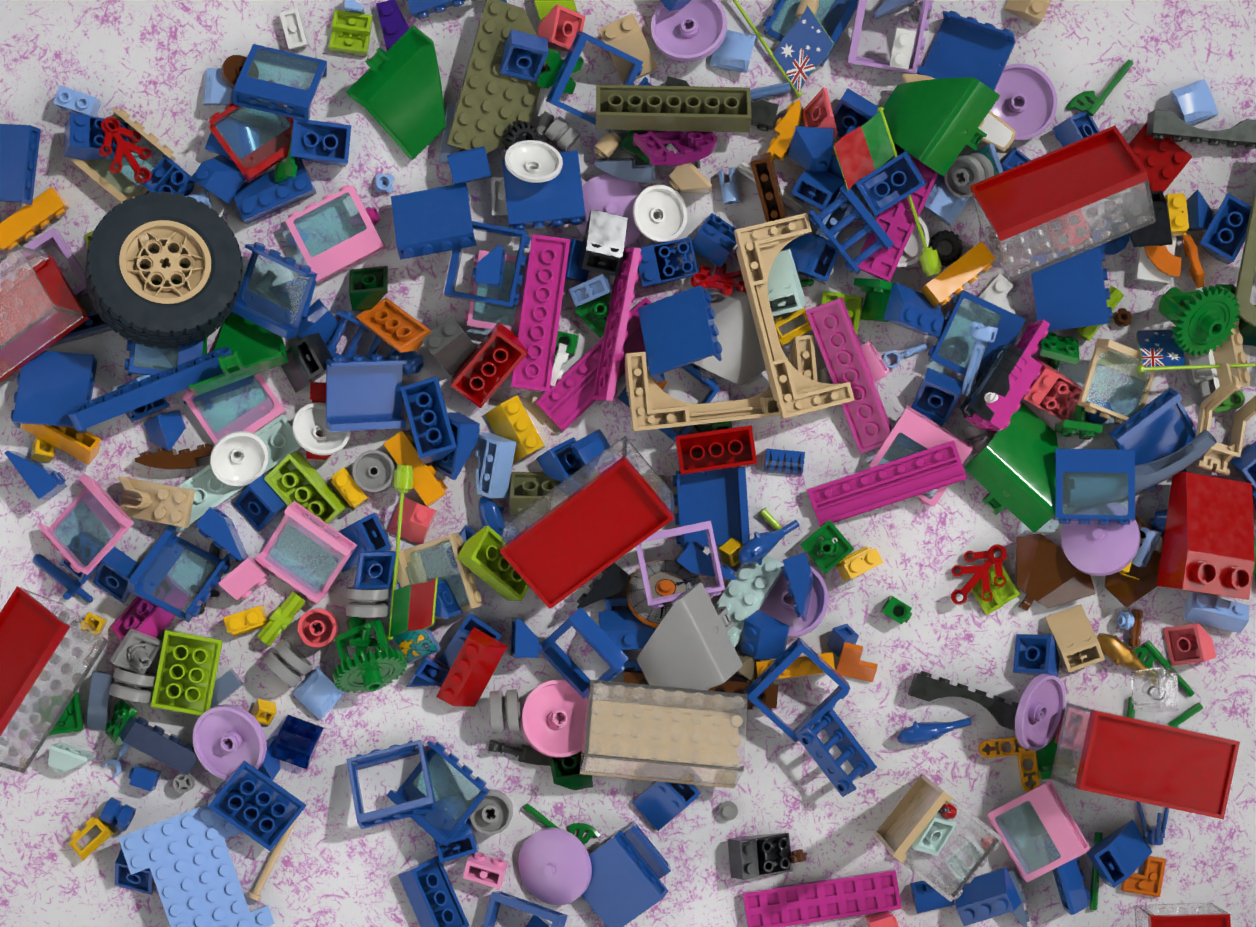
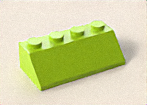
M298 450L289 453L264 478L287 506L295 501L328 525L348 508L345 502Z
M489 526L483 527L464 543L457 559L507 601H522L529 585L500 553V547L506 544L507 541Z

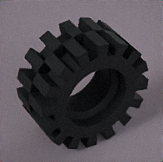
M521 120L512 122L513 126L509 124L507 126L509 130H504L506 136L502 135V139L505 140L502 143L506 146L504 147L506 150L516 143L517 136L522 132L526 134V140H540L536 128Z
M939 231L929 240L928 248L937 249L942 266L953 264L962 254V240L953 231ZM941 241H948L951 244L952 251L949 255L939 253L938 244Z

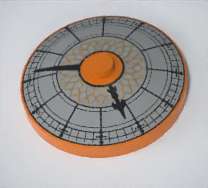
M658 560L646 564L652 598L686 592L697 583H702L698 574L691 573L676 561ZM640 568L633 574L627 587L628 606L639 621L650 627L657 628L673 605L670 601L663 603L664 607L653 609L652 605L648 606Z

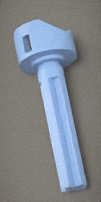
M973 321L969 336L974 337L976 341L973 346L961 394L968 396L973 388L986 343L995 342L998 328L985 327L982 323Z

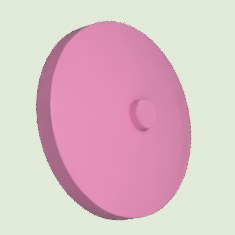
M552 680L539 685L527 696L521 710V727L529 744L538 752L554 758L568 757L582 750L586 697L583 699L566 680Z

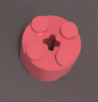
M312 609L301 616L298 622V633L306 645L317 648L323 647L335 640L334 638L339 633V621L335 614L328 609ZM320 623L323 630L317 632L315 625Z

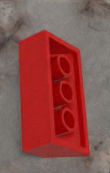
M498 322L453 375L450 386L479 408H482L528 354V351L512 331Z
M752 425L675 436L678 468L681 475L757 464Z
M473 628L436 697L452 706L475 707L508 646Z

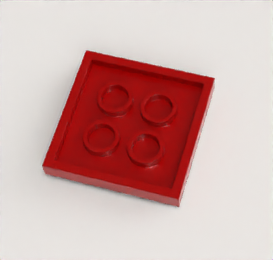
M1146 122L1128 144L1146 169L1148 175L1147 181L1135 186L1142 192L1162 191L1164 193L1192 156L1175 142H1172L1170 138L1153 140V137L1146 136Z

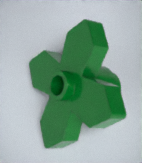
M548 48L549 53L545 60L548 69L540 72L536 81L539 87L547 89L554 84L564 62L558 50ZM581 56L579 57L572 74L581 70L584 61ZM571 76L563 93L573 94L576 83Z

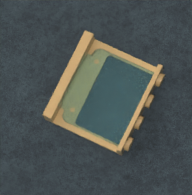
M115 107L112 108V111L115 112L112 117L116 118L119 122L128 123V130L137 131L141 134V140L135 145L142 148L146 147L152 153L151 157L144 161L139 158L138 154L131 152L140 167H145L151 172L162 160L164 154L173 161L176 160L172 156L174 151L166 145L160 146L157 143L159 139L151 132L147 135L143 131L145 127L138 121L134 123L128 119L130 115L122 108L119 111ZM122 157L121 164L123 168L118 174H113L109 170V165L113 162L114 158L93 160L69 159L122 204L124 200L131 197L135 198V196L144 193L146 195L149 192L142 184L134 180V171L125 157Z
M1097 339L1078 405L1084 407L1085 412L1092 414L1098 412L1100 413L1099 417L1109 420L1113 418L1115 423L1122 424L1145 407L1155 371L1138 373L1137 367L1142 365L1139 351L1110 339Z
M459 532L399 551L397 577L401 588L407 585L426 583L438 577V581L446 579L462 611L482 606V598L480 592L476 589L474 574L457 559L464 545L463 538L459 535ZM435 616L434 621L441 619V617Z

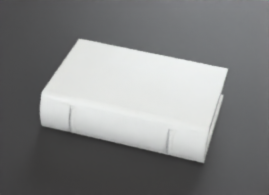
M1172 236V245L1165 246L1175 256L1177 236ZM1138 247L1134 280L1165 285L1171 284L1172 276H1168L1156 269L1150 259H1148L1144 247Z

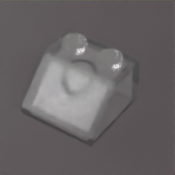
M1168 667L1131 671L1132 709L1151 712L1178 710L1177 672Z

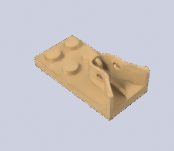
M119 476L118 479L124 486L120 508L129 517L178 527H189L195 490Z

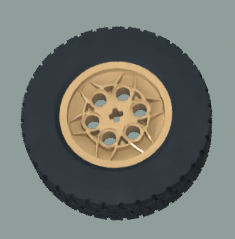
M150 192L148 195L144 193L135 196V198L131 197L124 200L123 204L119 203L113 207L112 211L110 210L103 217V220L101 219L90 238L86 256L85 278L91 303L106 325L109 324V327L114 332H119L120 336L127 340L131 339V342L136 344H144V346L151 348L155 346L158 349H167V347L172 349L180 348L181 345L183 347L191 345L194 341L197 343L205 339V336L208 337L215 332L228 318L235 305L243 272L242 255L238 241L227 222L222 217H219L215 210L209 209L208 205L201 201L198 202L195 198L184 197L183 194L178 193L171 194V192ZM155 249L158 251V253L153 254L150 253L149 250ZM169 249H176L178 252L171 253ZM187 264L189 268H182L180 265ZM147 265L149 269L144 270L140 266ZM157 280V281H159L161 284H160V285H154V284H152V281ZM172 280H178V281H180L181 283H180V284H173L171 281H172Z

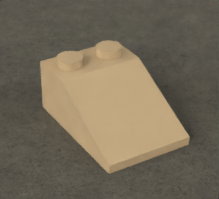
M633 13L598 29V35L602 42L643 61L642 72L638 77L636 76L635 80L658 69ZM607 51L622 83H624L633 63Z

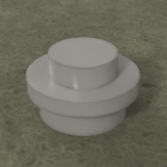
M725 801L719 806V815L726 821L733 820L738 814L737 806L731 801Z

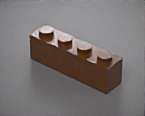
M771 152L752 156L750 163L766 222L787 218Z

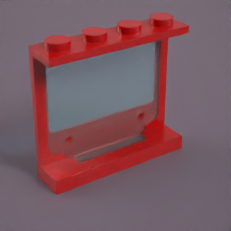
M233 102L225 107L224 112L221 114L217 112L209 118L210 121L207 127L248 183L288 156L293 118L234 105Z

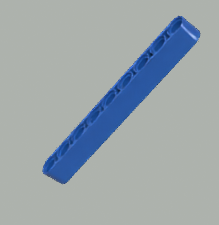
M229 347L217 349L77 405L68 410L67 414L76 431L87 429L187 389L190 384H196L223 374L218 356L223 355L224 357L232 354Z

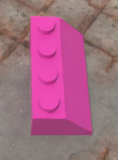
M169 575L165 577L153 594L154 597L179 610H182L191 600L186 591ZM137 596L110 628L120 642H122L130 628L156 638L174 620L175 615Z

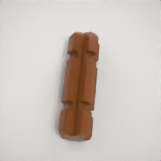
M1133 609L1134 626L1130 628L1131 638H1129V646L1139 647L1143 611Z

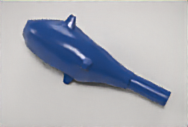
M482 496L478 504L480 520L483 525L480 529L489 526L507 541L506 526L501 514L504 507H499L491 498Z
M794 520L785 527L775 531L754 532V538L740 549L738 554L739 562L741 564L757 563L761 565L762 559L786 534L799 527L798 521Z
M965 718L953 722L934 721L921 723L914 721L912 726L903 728L897 739L903 745H928L929 742L939 739L953 729L971 725L970 718Z

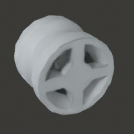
M922 1L916 6H909V13L914 24L918 23ZM929 12L927 13V18H926V19H930V13H929Z
M181 773L173 780V787L179 793L188 792L195 785L194 776L190 773L188 775Z

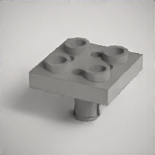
M130 628L110 661L114 665L144 675L161 649L163 642L158 638Z

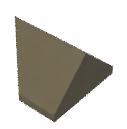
M735 648L743 665L735 674L740 678L754 682L756 680L755 659Z

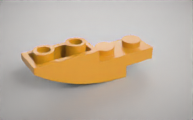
M798 99L787 107L786 115L783 118L780 117L774 125L775 134L778 137H774L769 143L770 148L766 152H771L773 161L777 158L783 162L787 156L795 127L800 126L802 105Z

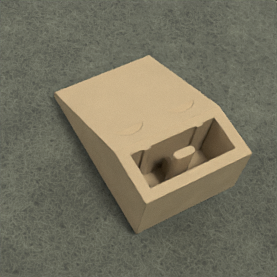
M1081 604L1045 617L1049 631L1054 637L1064 672L1070 673L1105 660L1099 641Z

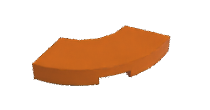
M1190 234L1183 236L1184 254L1190 262V268L1188 269L1197 288L1204 287L1205 273L1199 261L1197 246Z
M1165 245L1144 247L1148 259H1150L1156 269L1168 276L1180 277V257L1171 254Z

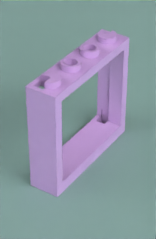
M858 0L847 62L916 74V69L919 68L922 61L919 54L920 50H924L926 39L923 38V33L928 30L929 20L926 18L927 13L932 10L933 0H921L922 5L909 69L890 67V61L857 56L867 0Z
M55 228L50 229L0 262L1 287L6 283L2 277L4 274L51 243L56 242L82 281L81 285L73 289L77 299L81 296L82 298L88 296L85 270L60 232Z
M711 521L658 531L642 542L706 530L717 585L705 587L707 594H710V597L721 595V591L725 590ZM640 543L636 546V552L647 605H652L653 609L664 607L663 603L670 601L674 605L686 592L652 598Z

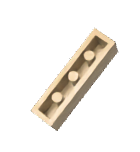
M1239 321L1234 322L1237 328L1231 329L1233 335H1227L1228 341L1223 340L1222 347L1216 345V351H1213L1215 364H1242L1247 362L1242 346L1243 337L1238 326ZM1247 367L1230 368L1231 374L1238 377L1241 388L1250 386L1251 378ZM1216 368L1221 386L1223 384L1220 368Z

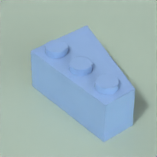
M493 433L478 434L477 451H475V457H478V469H476L478 494L488 498H507L516 448L515 441Z

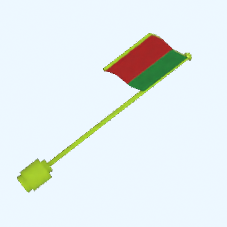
M879 107L877 109L878 113L864 125L844 135L833 146L847 190L858 180L883 166L893 156L894 158L898 156L883 107ZM909 195L907 198L924 250H921V255H918L923 272H926L928 277L942 272L940 268L942 264L937 249L933 250L932 247H927L911 195Z
M397 465V469L394 470L393 488H397V492H400L389 632L388 636H386L389 641L393 640V636L406 631L429 628L434 625L438 577L426 583L407 585L396 590L404 493H408V489L413 488L414 471H412V466Z

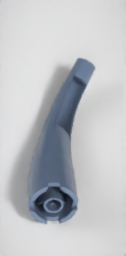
M1204 430L1178 451L1146 464L1135 465V493L1157 485L1191 465L1217 443L1214 436L1209 431ZM1065 472L1064 474L1070 501L1067 504L1068 508L1099 505L1128 496V475L1126 473Z

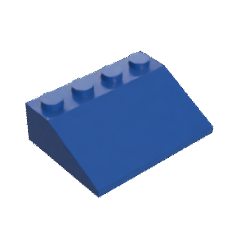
M245 760L219 785L208 799V808L269 851L273 849L307 806Z

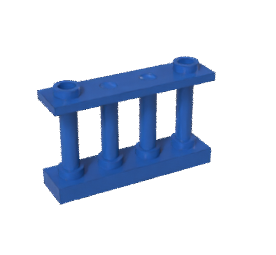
M846 184L840 187V197L817 215L813 210L809 211V221L815 228L818 226L840 253L846 261L844 265L850 273L854 271L857 275L860 273L858 268L860 263L880 248H885L887 251L890 250L894 243L851 189L847 190ZM849 203L853 208L852 212L828 230L822 220L842 204ZM861 218L865 223L864 227L840 245L834 235L854 219ZM873 233L877 238L875 243L852 260L846 253V250L866 234Z
M343 310V312L337 311L336 315L342 317L329 345L327 344L326 347L332 357L342 356L336 353V347L350 321L359 326L347 352L343 354L344 358H351L365 331H372L360 321L354 319V314ZM378 335L375 336L365 358L376 354L382 342V338ZM391 347L387 357H389V354H396L398 351Z
M834 710L826 712L822 716L821 721L812 729L808 726L796 734V737L842 797L857 789L853 781L858 775L862 778L877 768ZM822 729L830 737L825 744L817 736ZM835 744L842 752L836 760L829 752ZM846 760L854 768L848 775L840 767Z

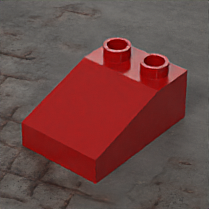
M1190 472L1175 474L1172 476L1157 586L1249 600L1255 563L1252 484Z

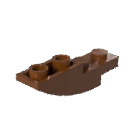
M202 444L197 446V450L190 451V448L180 450L178 455L176 449L172 448L168 451L161 447L158 448L156 453L151 454V451L142 452L139 454L140 457L134 459L137 463L154 468L168 470L190 469L200 466L198 459L211 456L214 446Z

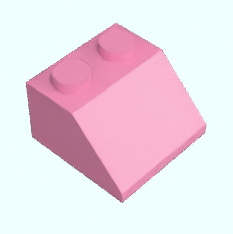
M247 558L218 583L236 600H246L252 595L251 590L256 586L259 588L267 582L266 577L269 574L260 566L259 562L254 560L255 558Z

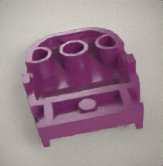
M647 131L646 134L642 135L633 134V145L641 149L649 158L651 165L679 166L692 163L709 156L717 144V136L713 132ZM671 143L679 154L669 151L664 144Z

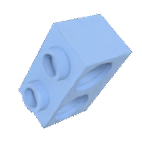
M61 85L54 100V104L61 109L93 117L97 116L101 102L96 97Z

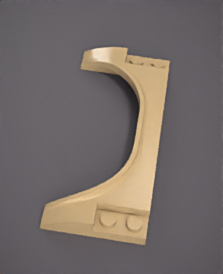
M808 213L734 230L738 246L736 252L773 399L777 401L781 419L855 401L850 382L840 384L821 383L804 376L795 369L785 356L776 331L768 298L769 272L776 256L783 247L795 238L812 232Z
M814 335L794 336L788 361L801 374L817 381ZM645 352L625 354L626 391L629 395L632 431L780 416L778 404L773 399L770 386L761 393L745 399L699 404L682 402L669 396L654 382L647 368Z

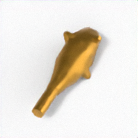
M1098 634L1097 639L1102 652L1111 661L1115 662L1116 665L1119 664L1141 672L1154 683L1159 680V676L1138 659L1134 653L1135 650L1129 648L1116 635Z

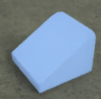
M345 0L344 8L346 12L366 13L364 7L355 0Z

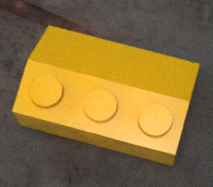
M518 395L501 403L485 414L496 435L516 442L513 464L545 447Z

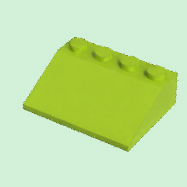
M165 630L151 707L200 716L208 711L211 707L223 640L177 630Z

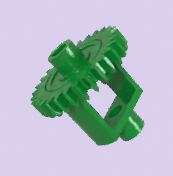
M1210 285L1209 289L1202 287L1203 292L1200 290L1183 292L1177 287H1172L1166 294L1162 295L1159 302V313L1176 325V327L1171 328L1174 332L1172 334L1174 342L1187 354L1202 356L1205 353L1208 355L1210 349L1215 352L1216 345L1222 347V341H1228L1227 335H1233L1231 329L1237 328L1234 322L1240 320L1236 317L1241 313L1238 310L1240 305L1237 303L1238 299L1234 297L1235 295L1224 287Z
M351 616L346 620L348 631L334 638L341 665L337 664L333 672V680L338 690L341 689L342 692L347 691V693L351 691L356 693L359 690L361 693L364 691H377L383 686L385 687L386 683H393L392 680L399 679L398 676H402L403 672L406 671L407 665L404 655L401 651L393 650L389 647L384 626L380 620L370 621L372 628L369 637L376 634L378 643L373 645L374 653L369 648L368 654H364L361 650V656L358 657L354 653V659H350L347 647L350 646L349 640L362 635L364 624L366 623L365 618Z

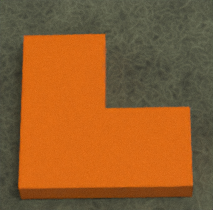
M844 642L836 672L842 676L873 682L878 664L860 660L863 646Z
M1149 856L1144 862L1143 874L1133 873L1121 883L1120 890L1160 897L1166 859Z

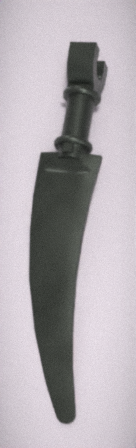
M492 740L489 742L488 751L500 752L501 754L504 752L515 755V757L519 756L518 761L550 766L549 756L538 752L533 747L522 744L520 749L519 746L516 748Z

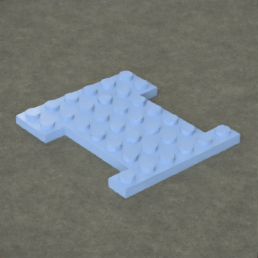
M208 804L118 837L130 874L150 868L170 927H267L275 924L268 905L249 911L225 842L226 838L240 834L242 831L208 808Z

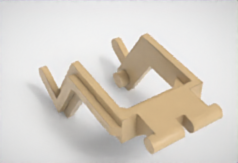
M1222 363L1220 366L1223 384L1201 402L1196 436L1204 430H1210L1213 410L1231 394L1241 389L1238 377L1231 374L1230 366L1227 363ZM1256 395L1234 414L1230 445L1217 442L1199 460L1195 461V467L1208 471L1212 470V472L1225 476L1230 474V469L1227 468L1228 462L1233 458H1241L1246 421L1256 414Z

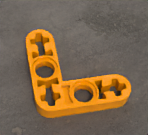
M1016 737L981 741L978 745V751L985 758L1017 755L1020 784L1025 791L1029 792L1039 787L1036 751L1025 750L1024 747H1017L1018 751H1015L1016 745L1014 740H1017ZM1005 741L1011 743L1012 747L1009 752H1003L1001 749V745ZM995 742H998L997 749L999 753H996L995 749L989 750V754L982 751L986 744L990 747H996ZM1027 758L1033 762V766L1030 769H1024L1022 765L1023 761ZM1024 772H1034V775L1030 774V779L1035 781L1031 788L1025 785V782H1028V775H1023Z

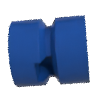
M111 797L100 815V820L108 824L114 823V827L126 831L136 813V808L127 804L123 806L121 801Z

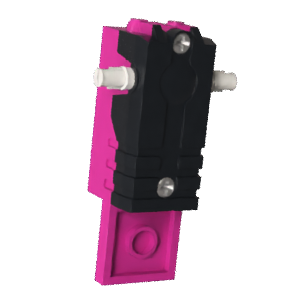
M1045 320L1030 322L1016 346L1012 344L998 346L996 353L991 357V361L986 365L987 368L983 370L960 407L964 419L972 423L976 428L986 429L987 431H1002L1008 427L1011 422L1010 417L1018 411L1021 406V399L1030 392L1031 387L1029 386L1041 373L1042 364L1030 356L1036 353L1039 341L1043 340L1048 334L1049 330L1047 329L1050 323Z

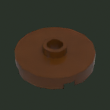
M242 55L228 57L221 66L222 78L232 89H234L241 73L240 71L247 57ZM253 62L247 76L259 79L258 68Z

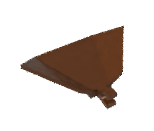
M1135 515V520L1139 526V530L1141 529V527H1146L1152 530L1138 516ZM1140 530V537L1145 538V533ZM1161 537L1146 567H1138L1131 564L1129 573H1123L1140 580L1121 575L1119 572L1105 576V588L1126 608L1158 587L1157 579L1163 544Z
M1040 533L1016 538V586L1026 594V597L1018 607L1028 611L1035 600L1046 608H1052L1096 594L1091 576L1075 568L1066 557L1063 549Z

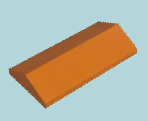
M387 297L379 301L372 309L365 310L356 316L358 321L400 353L419 350L423 344L421 340L431 333L429 328Z

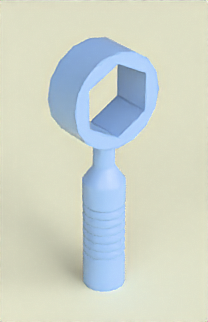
M924 342L906 349L901 354L895 351H888L884 354L883 361L888 368H895L900 363V358L904 356L909 357L927 350L926 343ZM891 353L897 357L896 364L892 366L886 362V355Z

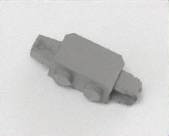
M1184 352L1185 366L1210 365L1207 354L1203 353L1202 356L1198 354L1193 356ZM1185 369L1189 384H1193L1194 389L1198 388L1200 397L1210 395L1209 385L1212 384L1211 379H1214L1212 370Z

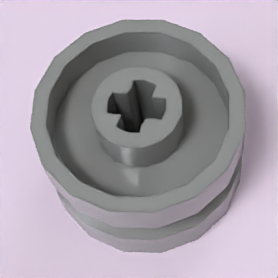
M978 152L958 156L944 175L945 184L948 190L956 197H973L970 186L995 176L994 167L985 155Z
M369 450L356 458L352 475L356 484L361 489L380 493L388 490L393 485L394 470L397 469V466L388 454L379 450ZM374 468H377L378 470L376 475L371 474V471H373Z
M346 588V598L358 601L346 605V616L359 618L388 616L389 606L385 603H377L376 601L387 600L389 598V589Z
M281 639L275 646L277 653L269 652L263 660L280 679L288 685L296 687L302 680L299 673L308 674L313 665L297 648L286 640Z
M118 666L114 668L113 677L120 682L110 684L109 695L132 702L151 703L153 693L144 687L155 686L156 675L149 672L141 675Z
M500 690L490 691V717L493 734L503 733L505 730V720H507L510 732H519L521 729V704L518 690H507L505 702H503V695Z
M490 789L470 816L472 825L477 831L485 835L501 833L508 827L513 817L512 802L505 793ZM494 809V815L489 814L488 810Z

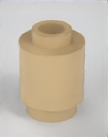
M801 0L795 14L798 17V21L807 5L816 15L820 5L818 3L819 0Z
M613 131L605 133L594 146L596 149L595 153L601 159H609L619 148L622 139Z

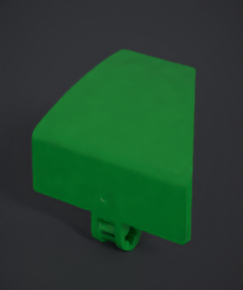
M412 26L387 52L379 47L370 59L367 58L365 62L370 68L346 91L349 97L365 107L411 160L422 152L446 128L442 85L434 41L416 26Z
M975 77L921 80L898 84L884 104L883 108L885 110L883 112L893 142L944 176L966 144L977 150V145L983 137L987 136L978 127L1000 95Z
M235 313L230 314L223 323L214 349L215 351L223 347H229L232 354L224 357L223 355L218 356L224 373L196 384H190L189 387L198 396L289 363L283 338Z
M1020 402L1021 406L1010 417L1011 422L1008 427L1002 431H997L988 444L965 465L964 469L989 491L982 500V503L990 506L994 510L993 513L995 515L1006 507L1032 532H1036L1055 516L1056 459H1054V451L1058 449L1056 433L1023 402Z

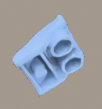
M727 30L723 43L712 53L710 66L728 71L747 73L756 35Z
M207 68L203 105L227 106L233 102V89L223 80L221 68Z
M1205 79L1170 91V94L1173 95V102L1179 110L1180 119L1189 125L1218 115L1216 104Z
M939 174L925 202L924 209L935 214L951 227L969 198L954 196L948 190L945 178Z
M317 666L293 692V695L321 720L346 691L338 690L329 676H326L320 670L321 668Z

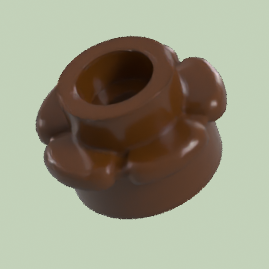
M1125 308L1118 309L1113 315L1115 324L1119 327L1128 326L1132 319L1131 312Z
M803 849L791 851L792 855L789 856L792 863L806 861V854L808 853H803Z

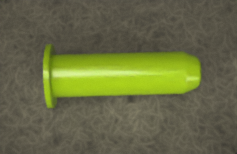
M766 507L759 512L758 516L761 515L775 530L782 528L766 510Z

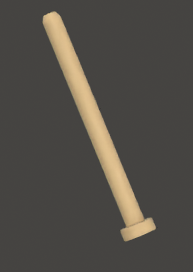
M298 817L275 845L253 891H249L247 895L251 899L260 901L262 897L260 892Z

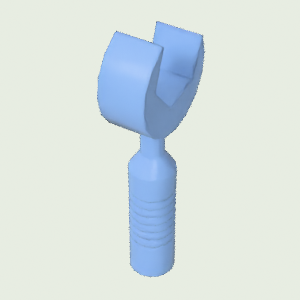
M123 743L120 747L119 755L116 759H110L105 763L104 768L109 764L116 765L117 772L113 776L119 775L123 770V764L120 759L130 747L126 743Z

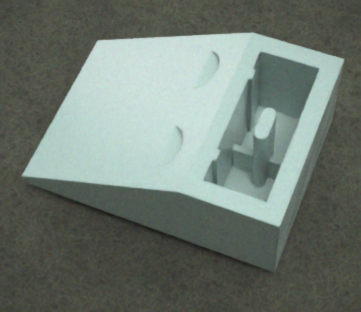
M790 249L778 253L769 272L768 298L773 316L800 310L806 305L805 296Z

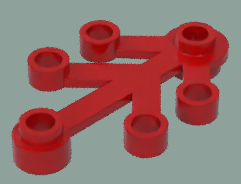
M114 117L105 118L101 122V128L105 136L103 145L98 150L99 154L102 157H108L112 153L111 142L113 138L116 142L114 160L109 165L110 172L118 174L122 170L121 163L124 155L134 171V180L139 184H145L151 179V172L145 167H140L131 153L138 154L139 158L144 161L151 157L150 149L135 145L141 140V134L137 131L121 127L120 122ZM121 135L128 137L129 142L123 140Z
M725 263L721 268L715 265L713 276H710L711 268L709 266H701L699 273H695L690 280V284L694 287L701 285L704 289L707 287L719 289L720 293L726 296L732 294V286H736V289L740 292H746L744 280L733 279L743 278L741 268L738 271L726 273L727 264Z
M999 544L991 546L988 551L965 552L964 558L966 562L973 563L976 559H987L983 565L953 566L951 571L953 576L957 578L963 574H974L962 589H956L952 592L951 599L954 604H965L967 595L981 579L983 590L981 598L985 602H990L993 599V593L990 591L989 569L993 565L995 566L996 574L994 584L997 587H1003L1006 584L1003 576L1002 562L1007 558V551ZM997 551L1001 552V556L998 558L994 557V553ZM968 554L974 555L972 560L967 559ZM960 568L961 573L955 574L954 570ZM1002 578L1003 583L997 584L996 580ZM990 593V598L985 599L984 594ZM962 595L963 600L957 601L956 597Z

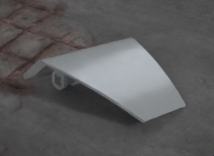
M732 286L731 295H723L719 289L711 293L712 301L710 304L716 316L714 324L719 331L717 339L722 346V360L719 361L714 356H710L693 363L742 386L766 370L748 296L745 292L738 291L736 286Z
M702 583L694 585L674 603L636 659L657 700L680 697L721 685L743 666L727 634L735 623L733 620H730L726 606L714 608Z

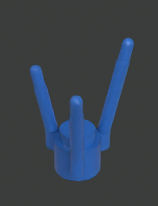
M1136 801L1144 838H1148V844L1163 845L1169 808L1165 807L1162 826L1161 813L1159 812L1156 827H1150V831H1148L1141 802Z

